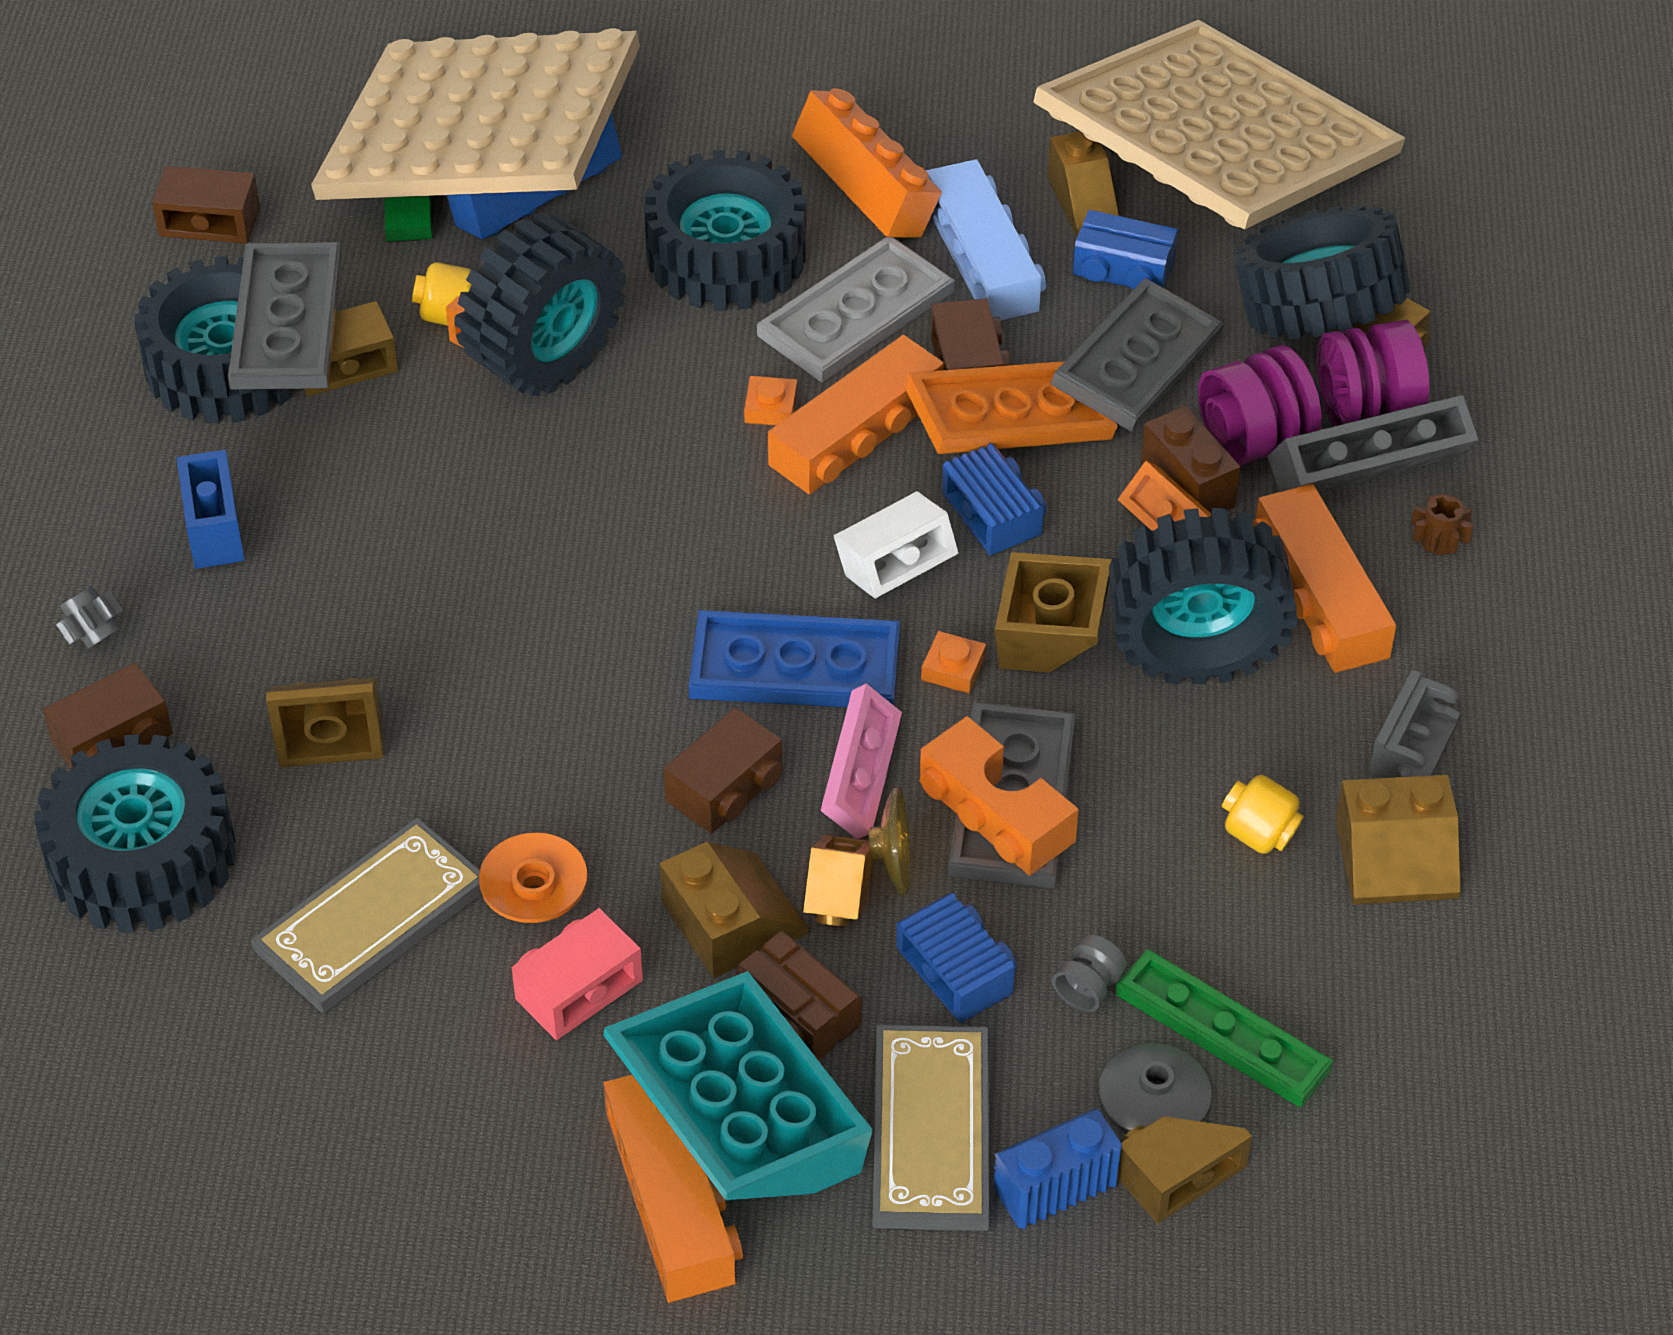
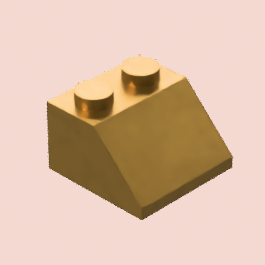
M1011 552L995 625L999 669L1050 673L1096 645L1099 639L1109 586V566L1112 559Z
M377 677L272 686L266 692V703L279 767L384 758L382 710Z
M1448 775L1342 780L1335 822L1352 904L1459 899L1458 815Z
M707 841L659 863L662 903L713 978L737 968L743 960L756 950L761 951L763 945L781 931L788 934L793 940L808 934V926L755 852Z

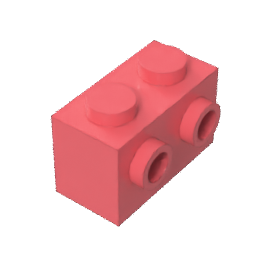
M598 908L585 918L572 921L564 928L560 935L541 948L528 951L520 958L517 964L512 966L515 999L557 1041L643 981L641 948Z

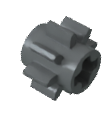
M90 586L59 606L66 618L56 625L69 645L81 638L88 649L120 629L113 617L123 611L110 590L98 596L94 588Z

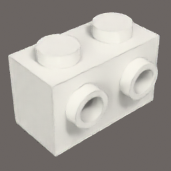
M917 491L834 535L845 576L873 598L887 593L959 554L947 512Z

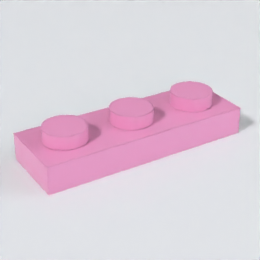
M867 683L851 692L820 810L856 839H860L873 831L902 715L899 709Z

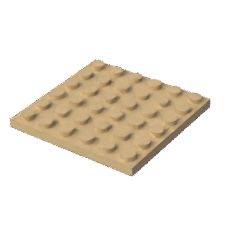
M1200 20L1191 22L1037 87L1033 103L1048 111L1054 119L1070 124L1083 132L1084 136L1089 140L1100 142L1118 153V156L1124 161L1135 163L1153 174L1157 181L1170 184L1188 195L1192 202L1208 207L1223 216L1229 224L1244 230L1400 154L1405 141V137Z
M610 28L599 33L564 31L557 35L537 36L534 33H523L516 37L495 38L493 35H482L474 39L454 40L451 37H441L433 41L413 42L409 39H401L388 43L311 184L315 199L577 190L640 48L637 31H621L616 28Z

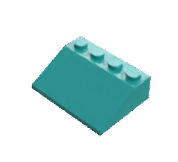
M748 971L604 1028L603 1036L725 1200L814 1194L861 1173L873 1131Z

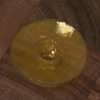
M896 787L892 788L887 799L881 826L870 827L869 843L871 858L883 859L893 886L899 895L902 896L908 895L910 887V847L902 789Z

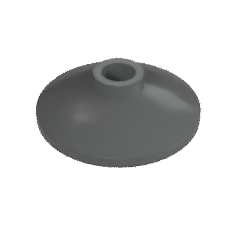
M1146 1043L1124 1049L1107 1063L1099 1082V1099L1103 1111L1109 1120L1126 1134L1137 1126L1143 1125L1147 1127L1163 1116L1203 1122L1211 1104V1084L1204 1068L1188 1053L1165 1044ZM1149 1080H1160L1164 1083L1153 1084Z

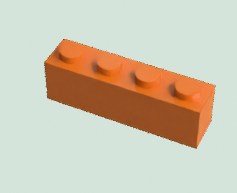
M833 88L831 91L811 90L794 128L792 137L886 237L921 238L942 191L928 178L927 171L916 165L904 153V148L886 135L879 127V122L867 115L855 103L856 100L852 94L838 88Z
M905 335L900 336L768 431V465L807 494H812L825 483L834 481L841 471L856 460L868 456L878 444L893 433L902 431L908 422L918 416L905 389L908 374L944 370L945 363Z
M1314 484L1259 497L1256 519L1252 520L1253 527L1263 521L1272 528L1273 537L1279 535L1283 541L1289 562L1297 618L1304 619L1310 629L1312 643L1316 652L1320 656H1325L1334 673L1390 659L1396 623Z
M633 1075L603 1082L606 1115L667 1302L670 1303L735 1285V1261L743 1259V1253L735 1226H724L720 1212L726 1211L725 1199L712 1181L708 1179L706 1173Z

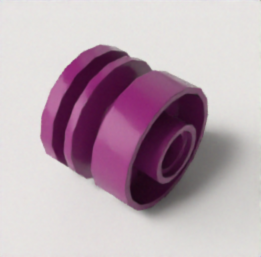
M1408 320L1371 325L1367 334L1360 328L1346 329L1344 334L1342 331L1323 333L1317 350V375L1324 409L1333 427L1428 404L1429 374L1427 359L1422 341L1415 327Z
M1283 344L1248 356L1244 363L1238 360L1203 372L1198 382V402L1204 426L1240 466L1267 457L1287 438L1320 430L1322 414L1319 395L1313 378L1304 361L1293 349Z

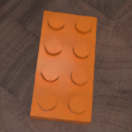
M1065 361L915 372L908 374L905 389L938 454L978 451L981 446L986 448L989 443L994 444L997 449L1111 440L1118 426L1116 422L1051 385L1054 372Z

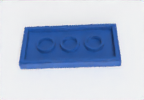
M698 610L689 679V699L848 707L852 690L867 683L894 705L900 621Z

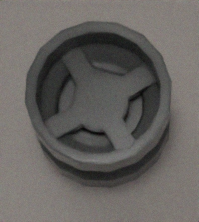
M1090 934L1085 935L1072 950L1073 960L1064 962L1052 977V985L1060 998L1071 1007L1084 1012L1096 1011L1107 997V986L1115 985L1127 970L1125 956L1117 946L1101 936Z

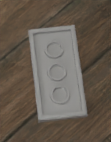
M885 237L757 323V336L823 383L929 310L931 304L939 303L954 292L955 280L895 238Z

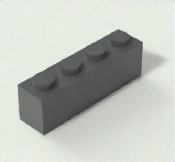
M1463 395L1287 438L1268 455V459L1279 492L1314 484L1317 491L1321 492L1458 457L1476 443L1478 437Z

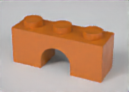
M966 716L921 748L920 783L930 797L943 801L957 813L965 827L971 831H978L993 844L998 854L1006 862L1015 863L1026 874L1031 876L1076 842L1079 809L1042 778L1019 791H1005L996 788L994 785L1002 780L1004 746L971 718Z

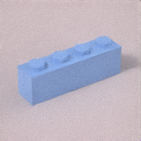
M977 159L926 170L929 175L928 178L942 191L931 217L973 298H987L992 317L999 316L1000 321L1039 312L1040 293L1046 289L1043 269L1040 264L1033 263L1029 255V247L1025 236L1016 232L1008 205H1002L997 197V189L993 177L985 175Z

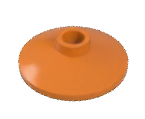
M525 833L502 841L487 854L480 868L479 885L485 902L499 915L517 922L539 923L562 916L580 901L587 886V867L578 849L565 839L547 833Z

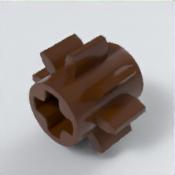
M1439 494L1428 496L1426 508L1421 506L1414 507L1411 525L1415 527L1413 541H1421L1423 548L1432 554H1456L1459 541L1463 543H1470L1474 528V525L1470 523L1472 509L1464 508L1463 503L1452 495Z

